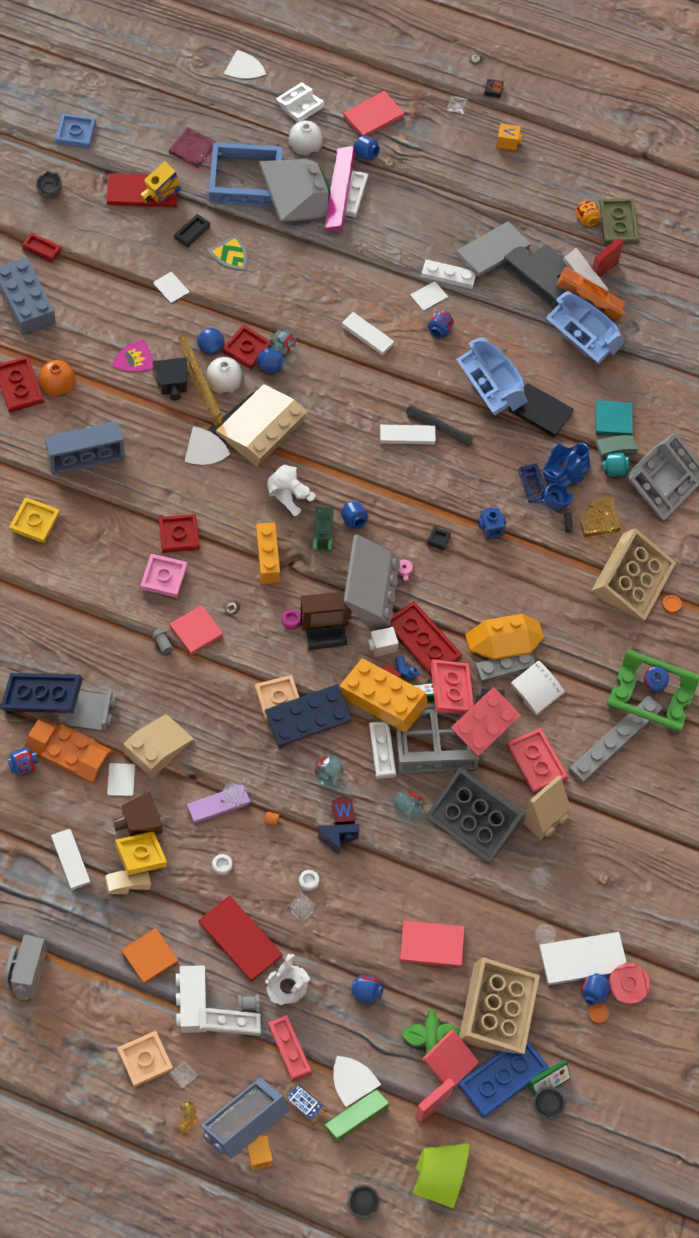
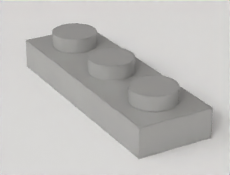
M532 653L497 660L490 659L476 663L475 669L481 683L525 672L535 664Z

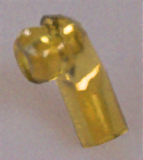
M184 1101L180 1106L184 1119L177 1126V1129L183 1134L190 1129L197 1119L196 1107L189 1101Z

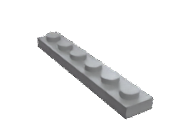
M649 695L636 706L656 715L663 710V707ZM629 713L570 766L568 771L583 784L651 721Z

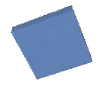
M62 113L55 140L56 144L90 149L96 118Z

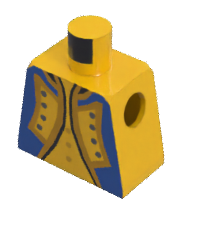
M164 161L144 180L146 190L140 196L146 203L152 198L157 203H161L180 191L181 188L176 171Z

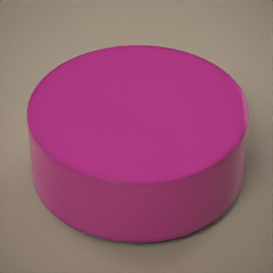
M292 609L285 611L282 615L283 626L291 630L298 628L301 624L300 613Z

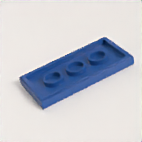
M527 1040L524 1055L501 1051L459 1082L457 1086L484 1119L527 1087L531 1079L549 1069V1066Z

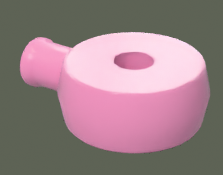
M403 559L400 560L398 575L403 577V582L406 583L409 582L408 576L413 572V565L409 560Z

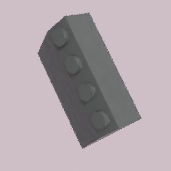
M459 767L426 817L491 863L526 817V812L471 772Z

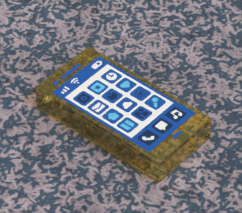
M297 1081L283 1094L285 1101L312 1125L327 1111V1107Z

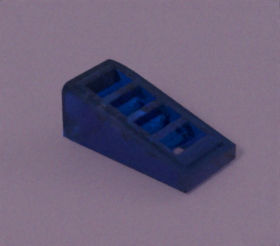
M538 463L520 467L518 472L528 502L544 500V485ZM534 473V475L526 477V474ZM536 479V482L528 483L527 481ZM536 485H538V487H539V488L532 489V490H530V488H529V487L536 486ZM536 492H540V493H541V495H538V496H534V497L531 496L532 493H536Z

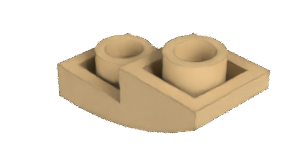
M126 870L105 876L108 894H128L130 889L149 890L151 887L148 871L127 875Z

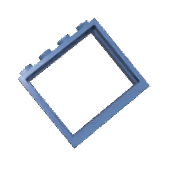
M213 143L209 203L275 207L270 199L269 190L215 187L218 157L282 160V147Z

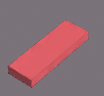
M285 1015L268 1022V1027L291 1080L294 1081L311 1074V1068L288 1016Z

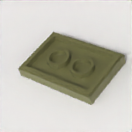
M634 198L599 199L604 245H610L618 238L623 241V244H639Z

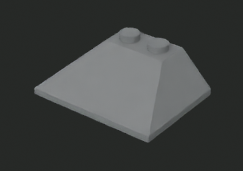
M308 159L259 162L280 222L326 219L329 192L318 163Z
M675 432L653 447L630 470L628 479L658 517L664 521L699 486V461Z

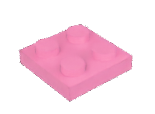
M151 554L140 589L178 598L188 562Z

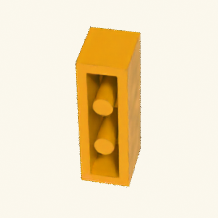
M275 523L256 524L261 584L280 583Z

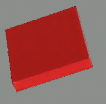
M620 238L616 239L595 256L592 269L599 278L619 263L623 241Z
M242 325L222 348V352L251 370L258 363L256 361L259 352H263L265 348H271L272 342Z
M196 514L158 517L162 553L200 550Z

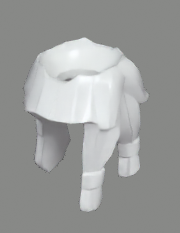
M282 465L268 478L269 496H275L295 517L300 514L301 509L292 502L291 494L295 495L297 499L306 498L309 502H312L316 495L310 492L309 487L297 480V467Z
M288 954L284 963L279 967L278 972L270 973L265 981L268 996L273 1003L280 1005L296 1003L307 993L306 989L308 988L310 977L303 968L292 965L294 954ZM284 979H291L296 983L291 989V994H286L280 989V983Z

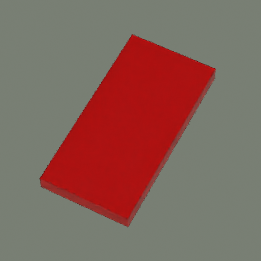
M113 173L108 175L107 205L177 207V193L161 203H157L153 198L146 203L140 194L146 190L144 180L149 175Z
M415 601L393 615L390 627L394 628L397 639L431 678L430 663L432 659L457 662L462 658V653Z
M230 895L198 920L203 929L251 982L283 957L278 948Z

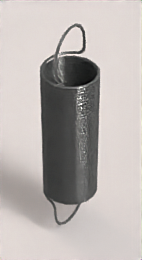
M564 511L565 531L567 533L572 532L573 534L572 514L569 512L565 513Z

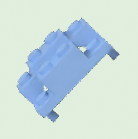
M570 291L563 293L556 299L558 305L546 317V320L560 331L562 337L587 358H592L597 364L609 353L613 356L625 343L618 327L609 317L591 303Z
M477 338L469 342L471 350L456 360L493 415L495 416L508 406L514 411L528 402L524 394L523 379L513 363L497 347L488 342L486 338Z

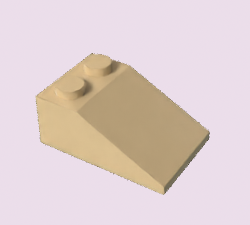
M165 714L133 734L123 744L124 754L153 779L191 744L194 738Z
M559 775L529 802L524 825L539 840L545 836H551L556 830L555 827L559 823L563 825L570 817L569 811L571 807L562 778Z

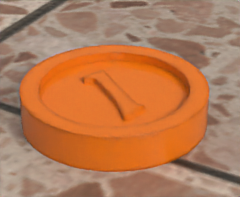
M668 595L664 598L662 606L668 613H677L681 609L682 602L679 597Z
M604 1004L591 1005L588 1016L592 1022L602 1024L607 1021L609 1010Z

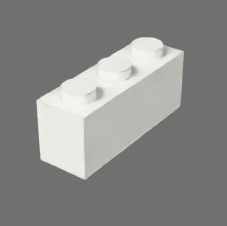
M205 965L180 966V973H176V986H180V993H176V1006H180V1013H176V1024L181 1026V1033L206 1032L200 1030L199 1010L206 1008Z

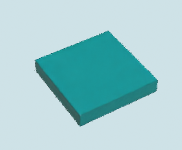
M596 400L595 434L632 436V403Z

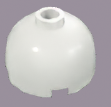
M300 121L291 128L289 146L292 147L295 153L308 156L312 152L317 153L322 147V132L314 122Z
M229 357L215 359L207 368V384L213 391L219 394H223V392L233 393L242 384L240 365Z

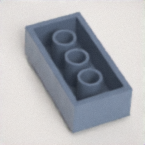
M25 257L0 266V292L21 334L25 335L55 324L54 309L28 258Z
M118 421L107 422L98 426H88L84 429L70 430L65 433L52 434L45 437L47 457L52 475L125 459L124 441Z

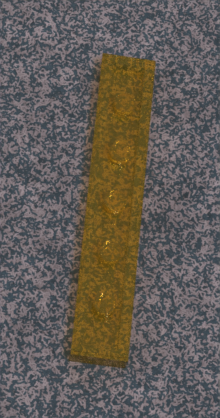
M184 334L179 335V346L184 357H187V365L215 426L219 427L223 424L221 412Z

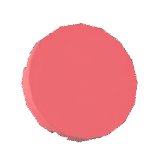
M624 963L617 966L611 972L608 979L611 985V995L623 1004H635L642 1001L650 989V979L647 972L635 963Z

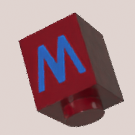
M339 797L336 800H332L333 825H351L355 823L352 798Z

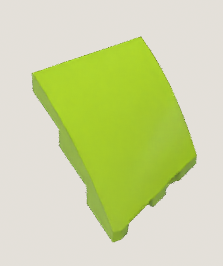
M463 1142L456 1145L423 1148L416 1169L420 1171V1175L413 1193L454 1209L465 1174L470 1144Z

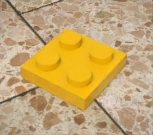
M25 497L9 526V530L45 543L60 515V510Z
M154 831L115 840V847L127 875L166 867L167 861Z

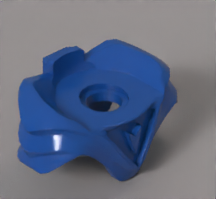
M583 442L570 448L556 444L542 469L545 481L548 484L557 483L562 486H568L571 483L578 484L584 480V473L590 469L589 446Z

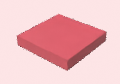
M202 605L170 623V628L190 655L223 637V632Z
M454 1030L449 1031L422 1058L442 1084L447 1079H451L455 1086L479 1063Z
M447 1079L418 1105L416 1119L420 1123L452 1096L455 1083L451 1079Z

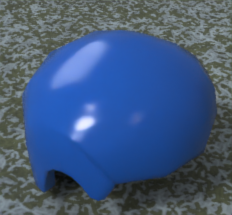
M206 328L200 332L197 338V345L200 351L205 354L213 355L220 352L225 344L224 336L215 328Z
M551 483L544 489V501L553 510H562L573 501V493L567 491V486Z

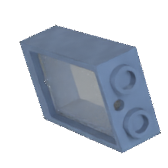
M260 1077L201 1125L205 1132L203 1137L210 1145L214 1144L215 1149L221 1155L225 1154L232 1159L286 1115L290 1108L283 1095Z

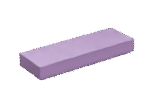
M240 785L188 803L187 808L195 824L250 805V800L244 785Z

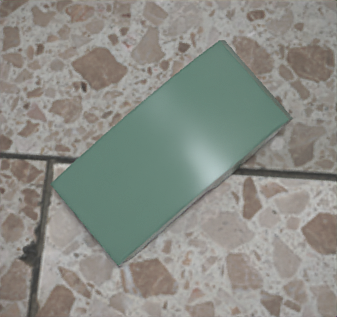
M613 436L595 442L602 457H607L608 454L612 453L636 454L638 451L633 436Z

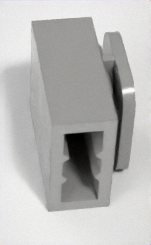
M24 934L20 950H18V946H12L4 973L5 987L7 989L12 988L14 995L21 1000L35 998L47 956L44 938Z

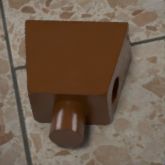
M151 792L121 806L123 817L112 820L115 831L127 828L130 837L153 831L155 835L163 833L162 823Z

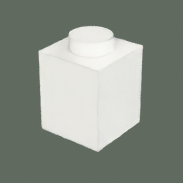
M393 627L371 632L368 646L370 651L374 652L375 657L397 652L398 640Z

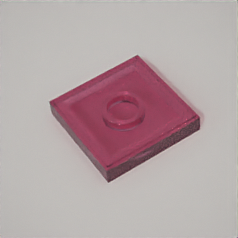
M187 127L169 149V154L199 168L212 152L213 143H217V141Z

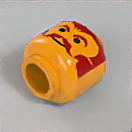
M593 201L580 202L575 211L579 222L583 226L593 227L599 222L601 212Z

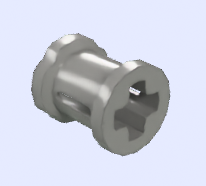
M259 994L244 997L238 995L239 1011L260 1012Z

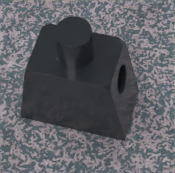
M187 357L152 361L153 374L161 394H170L171 400H179L181 398L180 393L187 391Z

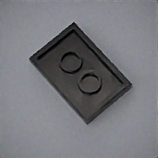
M527 383L524 387V394L528 402L514 411L509 407L508 411L549 435L556 437L572 415L574 408Z

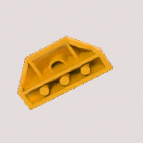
M524 614L485 620L466 633L465 638L470 652L497 660L531 654L544 639V634L538 620Z

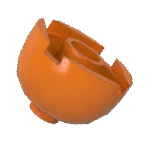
M51 360L41 368L39 384L42 391L48 396L60 397L62 394H69L74 389L76 383L75 374L71 366L66 362Z

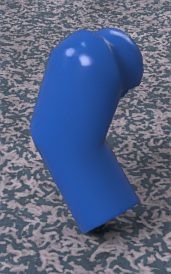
M403 656L395 658L397 670L402 677L409 680L417 678L419 671L416 667H407Z

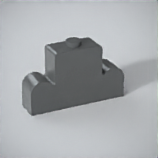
M543 245L531 256L528 249L521 246L514 248L504 256L503 268L553 309L558 305L556 299L567 292L557 286L558 278L567 265L562 260L563 256L548 245Z

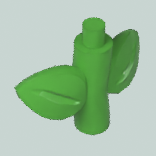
M428 1010L425 1026L421 1024L412 1025L402 1032V1036L407 1043L414 1047L425 1046L427 1054L449 1031L454 1030L459 1036L460 1030L451 1024L440 1025V1018L436 1017V1010Z

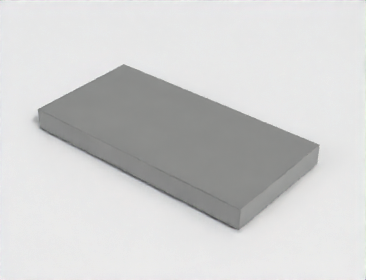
M507 221L456 250L455 255L479 277L502 264L504 256L514 248L521 246L528 249L531 243Z

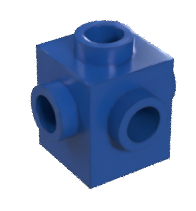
M499 507L482 510L477 522L479 529L483 530L485 539L503 536L506 519L504 514H501Z

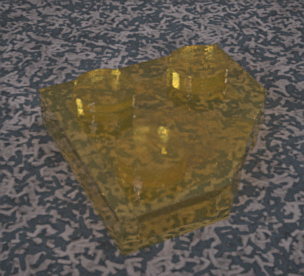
M611 496L593 499L579 521L584 537L619 532L621 530Z

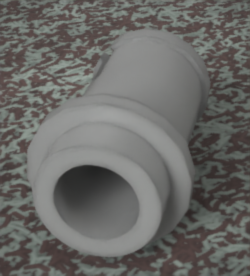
M159 628L152 633V639L157 642L161 652L166 654L172 651L173 647L166 637V631Z

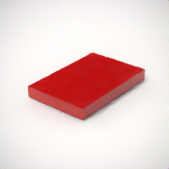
M28 356L0 364V389L9 413L44 403V398Z

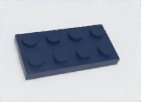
M10 673L0 708L3 711L74 713L83 678L81 675Z
M338 684L273 706L264 711L278 747L343 725L352 720Z

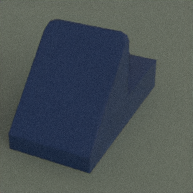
M359 824L318 826V838L339 855L340 840L352 842L359 838Z

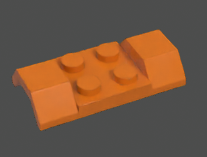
M564 267L558 278L557 286L571 293L578 292V296L583 299L588 298L592 301L593 305L603 308L605 315L617 322L624 316L625 311L622 309L626 303L625 301L569 267Z
M46 717L37 720L24 748H29L31 753L35 752L36 756L92 784L95 782L98 771L106 757L113 753V750L95 742L94 739Z

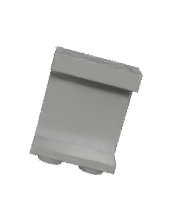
M108 688L107 695L79 691L74 713H59V724L72 728L106 732L107 725L111 726L112 723L110 710L115 707L116 696H113L112 689Z

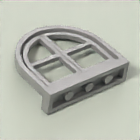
M428 703L418 718L430 715L431 730L407 731L404 733L397 729L399 773L457 771L459 767L466 770H477L479 757L467 745V750L441 751L439 735H453L456 733L452 729L439 730L437 714L452 718L456 722L463 715L436 712L435 703ZM432 735L434 751L408 752L407 736Z

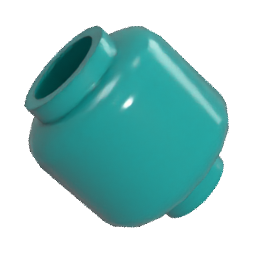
M624 453L608 454L606 461H603V471L607 472L609 477L625 476L627 471H630L629 456L626 457Z

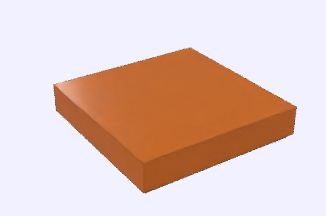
M156 928L121 949L122 954L143 984H146L179 963L177 957Z

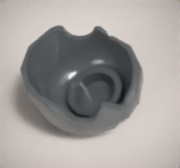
M46 171L37 178L36 189L44 197H54L62 189V179L58 172Z
M554 1087L542 1088L534 1096L533 1107L535 1112L544 1119L558 1118L565 1110L566 1100L563 1093Z
M360 1184L354 1187L348 1195V1208L357 1218H370L378 1211L380 1206L379 1194L370 1185Z

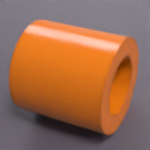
M267 811L264 824L277 826L279 814Z

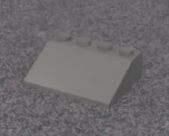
M357 534L353 538L344 603L369 629L390 627L391 619L393 618L392 609L393 602H395V589L398 584L397 575L400 568V560L392 551Z

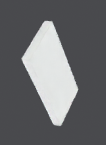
M619 932L539 945L547 985L585 980L588 976L595 973L610 976L617 966L627 963Z

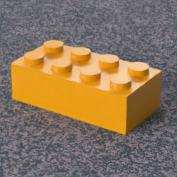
M363 658L340 685V691L344 700L404 733L409 730L428 705L425 691Z

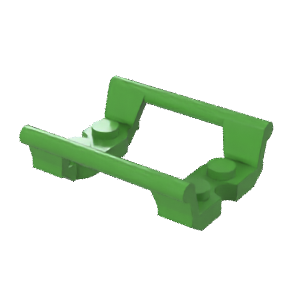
M627 649L616 680L620 686L613 688L607 706L656 722L680 733L687 715L683 712V709L690 707L699 683V675ZM642 663L650 666H660L667 672L680 676V689L672 696L666 718L628 704L637 681L636 670Z

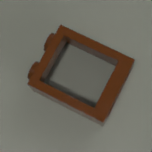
M345 592L301 596L300 615L302 631L342 625L344 627L348 626V620L352 619L351 609L344 603Z

